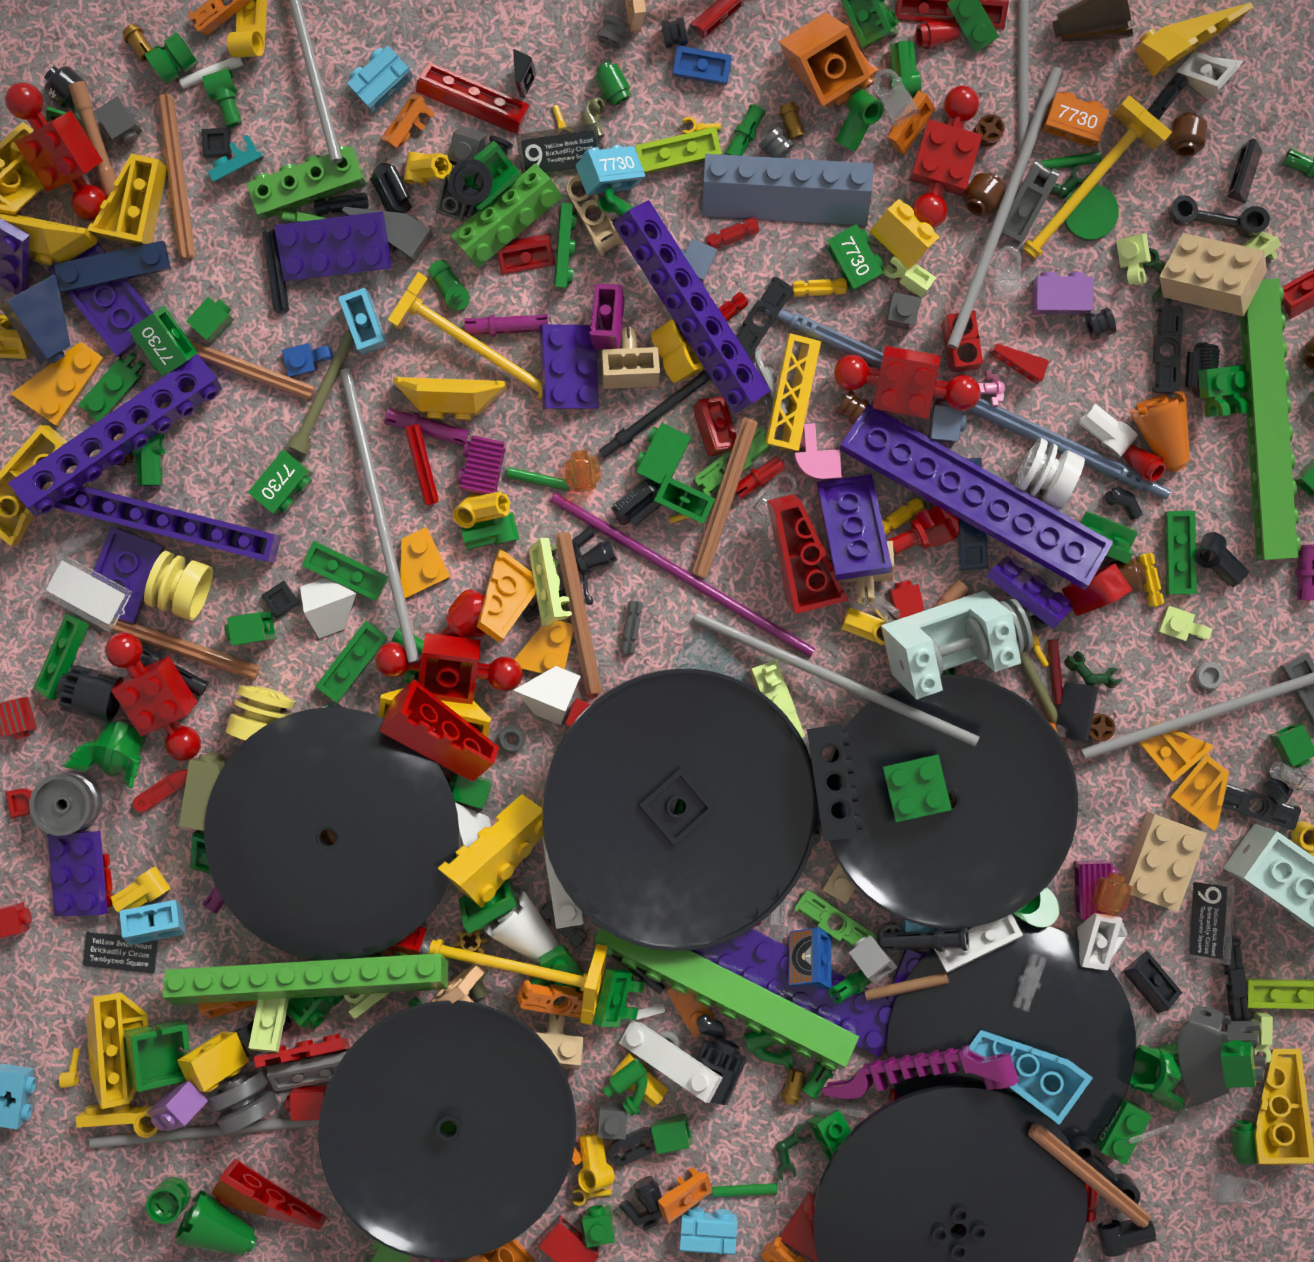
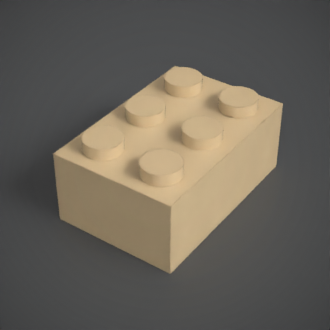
M1183 233L1159 276L1163 297L1244 316L1267 272L1264 250Z
M1146 811L1118 889L1132 896L1179 912L1207 833Z

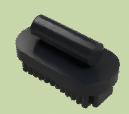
M389 163L379 164L373 170L370 181L375 190H377L376 192L379 193L378 195L382 199L381 202L385 211L406 214L412 208L408 200L410 195L396 167Z
M1198 342L1193 352H1187L1185 387L1192 388V392L1196 397H1200L1198 370L1219 368L1220 350L1218 345Z
M648 478L643 479L630 493H627V495H624V497L613 504L614 507H611V509L616 514V520L620 525H626L631 522L636 527L662 506L653 501L659 489L658 484H653Z

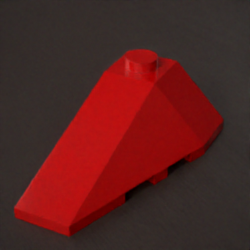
M236 1158L221 1175L211 1193L224 1206H231L234 1209L317 1230L321 1229L327 1218Z

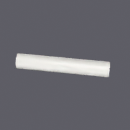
M231 57L181 77L179 81L182 88L186 89L203 82L202 76L226 68L233 70L244 64L241 58Z

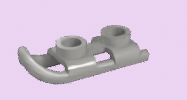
M760 347L754 351L750 359L754 365L756 362L760 375L771 390L769 392L771 398L768 399L766 394L761 397L771 416L776 392L774 383L777 382V375L771 367L764 366L762 361L764 349ZM788 397L784 398L781 402V408L785 414L788 413L786 408L790 404Z

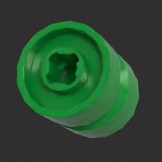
M177 32L164 40V47L157 45L144 54L166 85L179 77L180 70L187 72L199 63Z
M169 1177L163 1180L147 1198L146 1212L149 1218L159 1224H169L175 1221L190 1202V1187L181 1178Z

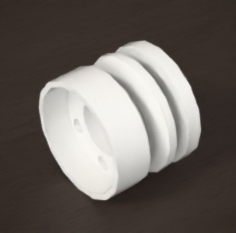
M1040 437L1025 455L1017 473L1018 477L1015 487L1022 491H1025L1028 487L1027 493L1033 497L1042 489L1041 501L1056 510H1060L1077 484L1085 459L1069 450L1064 451L1059 459H1056L1058 446L1053 443L1046 450L1048 442Z

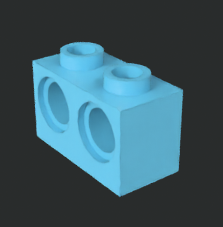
M176 900L120 911L122 938L129 945L186 934L183 909Z

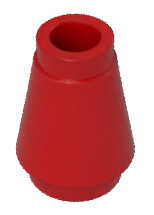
M923 21L922 24L916 26L915 36L917 45L928 50L958 39V24L956 22Z
M1135 445L1130 446L1124 453V459L1127 460L1144 481L1155 482L1162 477L1166 470V464L1163 463L1161 457Z

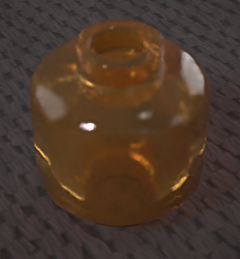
M578 450L571 452V458L566 459L563 463L566 483L569 487L574 488L575 492L597 488L596 484L602 479L597 456L588 454L587 450Z
M1109 872L1108 877L1100 876L1097 878L1092 894V902L1097 905L1096 910L1118 916L1119 912H1125L1128 909L1133 888L1125 882V876Z

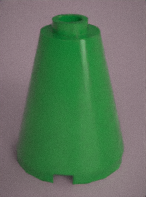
M200 1189L192 1199V1201L197 1202L196 1206H192L189 1211L186 1210L175 1236L177 1239L175 1244L243 1256L246 1251L250 1253L257 1240V1236L254 1235L255 1229L207 1192Z

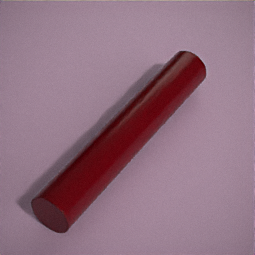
M1058 639L1047 640L1052 699L1053 704L1057 705L1061 704L1063 685Z

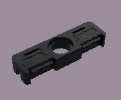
M776 276L771 279L774 283H770L761 297L762 301L757 300L744 320V326L736 335L749 357L752 356L777 315L792 295L793 287ZM768 309L771 315L768 314V323L765 326H757L753 322V315L756 312H765Z
M1160 306L1155 310L1159 313L1158 335L1154 336L1153 364H1157L1155 372L1156 387L1152 388V391L1154 393L1167 392V394H1174V392L1180 389L1183 308L1180 306ZM1167 342L1173 346L1174 353L1171 357H1164L1160 353L1162 343Z
M1230 784L1226 786L1222 807L1288 830L1296 828L1301 813L1300 807L1288 804L1279 806L1272 797L1249 789L1244 790ZM1258 797L1262 801V808L1260 811L1253 813L1248 805L1252 798Z
M1235 936L1225 937L1223 966L1224 974L1228 976L1226 990L1231 1021H1250L1245 970L1242 964L1240 948L1241 941Z

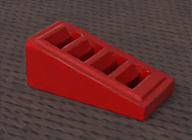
M995 344L991 347L990 353L992 356L1033 383L1039 384L1043 381L1049 363L1048 359L1001 344Z

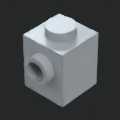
M871 935L858 940L853 946L854 949L849 952L866 977L875 985L897 968L882 946Z

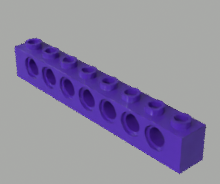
M647 200L633 207L612 224L732 412L734 414L738 413L770 392L771 390L651 202Z
M196 354L8 483L35 517L46 514L60 500L73 496L79 487L99 478L102 472L111 465L114 466L121 463L127 454L135 449L144 447L150 438L158 433L166 432L175 421L192 414L195 408L203 402L214 399L218 392L222 390V387L209 367ZM194 386L192 391L188 393L183 392L186 387ZM171 402L167 408H160L163 403ZM141 418H148L144 424L137 425ZM124 434L122 439L113 441L116 435ZM94 450H101L97 456L90 457ZM77 466L74 472L66 474L69 467ZM53 482L49 489L42 490L46 483Z
M86 486L79 487L73 496L63 498L53 507L273 563L276 561L282 537Z

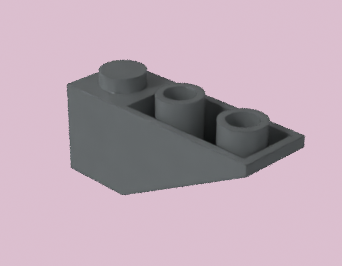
M462 125L453 132L448 153V160L452 166L461 162L462 159H473L485 148L487 133ZM446 175L442 181L436 213L462 221L467 205L453 198L448 190V175Z
M344 207L342 209L346 216L381 212ZM383 211L388 244L394 248L392 253L405 262L408 258L415 262L433 236L431 230L408 214Z

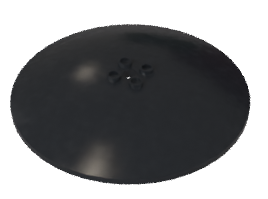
M694 668L666 669L639 675L610 689L591 703L567 730L557 747L549 766L542 799V827L548 857L555 875L575 905L590 920L614 936L635 945L667 951L695 950L724 943L745 933L769 916L793 889L806 866L816 836L819 813L812 761L804 741L787 715L762 692L747 683L728 675ZM675 799H681L683 801L682 811L673 814L670 811L671 802Z
M954 1084L931 1087L902 1096L884 1105L858 1124L842 1141L827 1164L817 1189L813 1208V1239L819 1262H1073L1080 1247L1086 1225V1184L1029 1136L1028 1131L1031 1129L1032 1124H1041L1069 1148H1071V1144L1058 1126L1042 1111L1024 1099L1002 1090H987L985 1086ZM955 1224L964 1225L960 1232H950Z

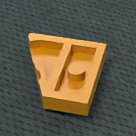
M427 527L401 539V584L405 599L451 577Z
M558 620L551 626H541L515 657L521 668L539 673H545L554 668V666L565 669L574 633L572 623Z
M1155 721L1151 726L1159 724L1160 722ZM1178 730L1138 742L1171 782L1178 779L1214 748L1211 744Z
M1206 754L1173 793L1171 798L1215 831L1218 828L1230 772Z

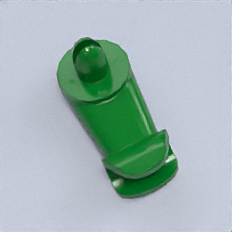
M610 186L605 189V197H600L597 200L598 207L603 212L608 214L614 212L619 217L634 207L614 195L613 188Z
M446 260L434 262L429 267L428 274L432 280H435L446 304L453 310L464 309L470 301L468 291L452 273L451 267Z

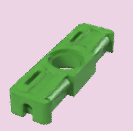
M761 427L756 429L743 471L750 467L757 458L767 452L769 446L772 449L774 447L765 444L767 434ZM732 450L727 451L696 475L695 483L704 494L711 496L709 492L714 493L720 488L727 466L726 460Z
M808 889L804 890L800 900L794 905L796 912L800 909V913L817 923L818 927L839 941L843 938V941L851 947L858 940L864 937L867 938L870 935L875 940L877 939L874 932ZM832 915H839L843 919L842 926L837 930L830 929L827 925V921Z

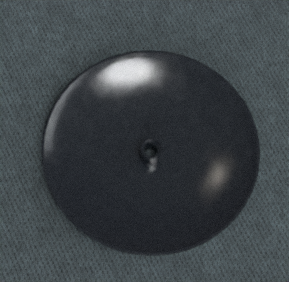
M940 675L943 690L916 699L902 684L892 687L882 694L979 736L976 746L969 745L870 701L844 728L848 731L850 746H844L846 757H852L854 774H849L850 785H856L858 802H853L854 811L861 814L863 830H858V837L829 841L838 863L851 882L880 908L894 916L919 925L935 928L942 927V929H960L961 926L966 925L967 928L976 927L1007 917L1031 902L1048 886L1066 859L1073 841L1078 816V790L1072 762L1063 742L1047 719L1033 705L1007 688L987 680L962 675ZM833 747L828 762H835L839 758V751L836 747ZM938 754L947 792L956 796V804L949 811L896 822L883 767ZM832 774L828 777L827 784L831 789L838 790L842 788L844 781L840 775ZM837 802L832 806V813L834 816L842 818L847 815L848 808L844 803Z
M324 707L303 710L279 718L262 727L237 748L224 765L212 789L205 817L204 841L206 857L215 886L233 915L249 931L271 946L286 953L322 961L355 959L383 951L413 933L430 916L450 883V880L438 869L444 862L450 864L456 859V851L459 849L458 812L449 783L437 762L381 733L379 730L384 718L349 708ZM330 829L336 834V841L334 843L327 842L324 839V830Z
M1015 920L1023 934L1022 938L947 973L949 984L897 995L888 1025V1059L890 1057H895V1059L902 1058L904 1055L916 1056L921 1052L930 1054L935 1050L943 1052L952 1047L954 1050L961 1049L963 1046H970L980 1030L1068 1059L1093 1077L1060 1125L1052 1120L1069 1142L1078 1136H1086L1091 1140L1095 1138L1109 1123L1125 1098L1131 1082L1136 1057V1032L1129 1001L1121 984L1110 968L1107 971L1082 967L1080 965L1079 940L1061 930L1050 926L1037 928L1025 921ZM935 949L929 951L917 963L905 981L946 973ZM943 1063L944 1073L934 1075L931 1065H928V1075L919 1077L915 1067V1076L904 1080L902 1071L899 1070L901 1081L893 1085L900 1098L907 1094L936 1086L954 1084L985 1086V1083L981 1076L973 1073L965 1074L963 1065L959 1066L958 1072L949 1074L946 1063ZM1010 1087L998 1089L1024 1099Z
M449 1000L423 1003L398 1011L383 1019L364 1033L345 1053L328 1083L322 1101L318 1129L319 1153L327 1183L336 1201L354 1224L369 1237L390 1249L417 1258L430 1260L469 1258L487 1253L514 1240L529 1229L552 1204L565 1181L574 1153L576 1112L573 1095L567 1076L550 1047L537 1033L514 1016L497 1008L469 1001H456L453 1004ZM445 1121H452L456 1124L455 1130L450 1133L444 1132L440 1126Z

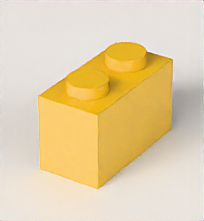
M900 199L885 211L869 231L908 269H911L939 239L933 228L925 222L921 223L915 216L913 209Z
M227 1031L218 1033L177 1060L186 1081H190L198 1091L203 1093L217 1088L218 1082L224 1078L238 1074L241 1071L240 1067L249 1062L237 1033Z

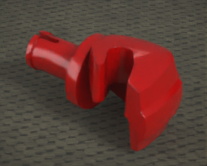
M935 506L917 514L914 519L910 520V530L890 538L888 541H893V552L895 555L915 545L920 546L923 550L932 546H940L953 541L959 536L960 521L958 517L939 506Z
M473 589L463 591L449 608V613L446 615L448 625L438 635L469 639L484 636L486 633L478 628L477 624L485 595Z

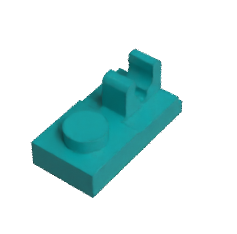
M249 135L243 136L247 143L246 152L240 150L236 143L232 142L230 143V148L235 158L228 160L224 156L211 163L213 169L207 172L213 182L264 156L263 152L256 148Z

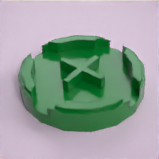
M1096 184L1064 221L1066 229L1084 241H1095L1105 237L1115 227L1119 217V206L1115 196L1107 188ZM1076 188V189L1067 197L1065 203L1067 202V200L1073 195V193H1074L1078 188Z

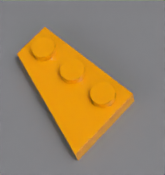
M79 342L64 353L66 355L64 358L52 365H48L13 391L11 395L54 425L59 426L105 360L104 357L82 342Z
M499 549L496 553L477 624L478 628L498 643L503 640L536 594L533 573L502 549Z

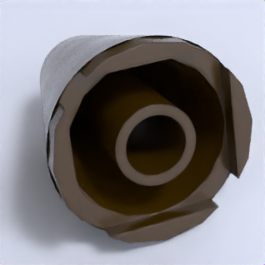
M1081 0L1057 13V20L1052 21L1055 38L1061 37L1062 42L1127 39L1133 37V28L1128 29V21H1132L1128 0Z

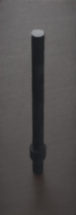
M704 370L626 430L622 428L614 434L615 438L599 449L604 459L623 446L625 448L633 442L632 438L711 380L707 371Z

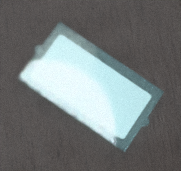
M706 628L692 641H687V646L673 658L680 668L708 670L728 675L756 689L751 675Z

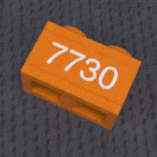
M1056 92L1047 110L1041 131L1094 148L1100 140L1110 110L1103 108V105L1097 101L1089 100L1085 102L1076 99L1077 96L1070 92Z

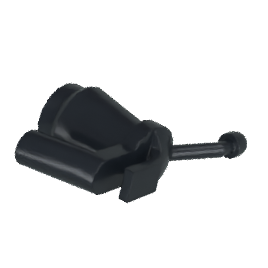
M591 526L572 539L574 553L578 561L576 562L577 567L583 573V594L587 605H592L594 602L592 596L588 593L587 575L592 570L612 566L613 562L618 561L609 540L604 543L599 542L585 554H582L580 547L595 536Z
M653 1176L644 1177L633 1186L636 1191L635 1196L647 1211L639 1214L628 1200L619 1204V1207L635 1226L651 1220L643 1224L644 1231L656 1226L662 1217L658 1204L662 1194L659 1184L654 1180ZM698 1202L697 1204H695V1205L693 1206V1208L698 1207V1206H699V1202Z

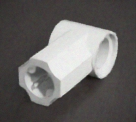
M1096 404L1092 405L1079 421L1082 427L1101 441L1100 444L1103 448L1105 446L1113 451L1112 455L1117 458H1121L1138 437L1137 433L1130 426L1121 421L1117 422Z

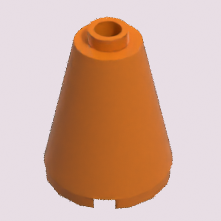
M1181 391L1174 392L1176 397L1168 398L1167 394L1158 395L1136 404L1138 410L1129 409L1133 421L1153 454L1163 459V463L1166 464V469H1169V472H1177L1186 468L1185 464L1190 461L1187 401L1184 392Z

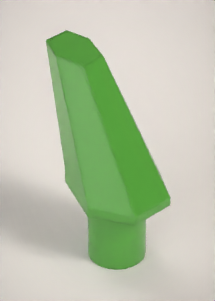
M295 209L292 212L280 210L278 215L279 221L287 223L325 219L323 216Z

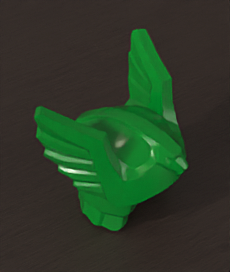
M120 721L106 723L96 740L88 741V743H83L82 746L76 747V751L69 755L70 759L63 766L64 768L86 772L91 765L96 763L108 776L115 777L120 773H125L123 784L132 789L134 778L137 777L140 754L146 739L140 736L137 730L127 723Z
M1178 1043L1160 1045L1159 1048L1138 1045L1130 1087L1149 1093L1151 1099L1160 1103L1162 1107H1167L1172 1112L1177 1111L1186 1116L1187 1110L1184 1099L1171 1092L1182 1078L1177 1061L1179 1060Z

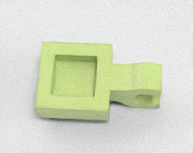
M1142 233L1116 240L1120 268H1128L1127 280L1129 285L1134 284L1136 286L1146 283L1143 264L1151 262L1147 234Z
M893 256L890 262L897 269L888 264L883 271L889 278H902L899 283L904 285L909 292L921 298L936 279L935 276L918 264L908 269L896 256Z
M1167 606L1158 632L1186 641L1188 634L1202 639H1209L1213 629L1193 623L1195 614Z
M1253 1011V1019H1250V1021L1261 1022V1030L1252 1031V1033H1259V1043L1254 1045L1255 1056L1257 1052L1262 1051L1263 1056H1266V1062H1270L1272 1058L1270 1045H1272L1273 1017L1266 1012Z

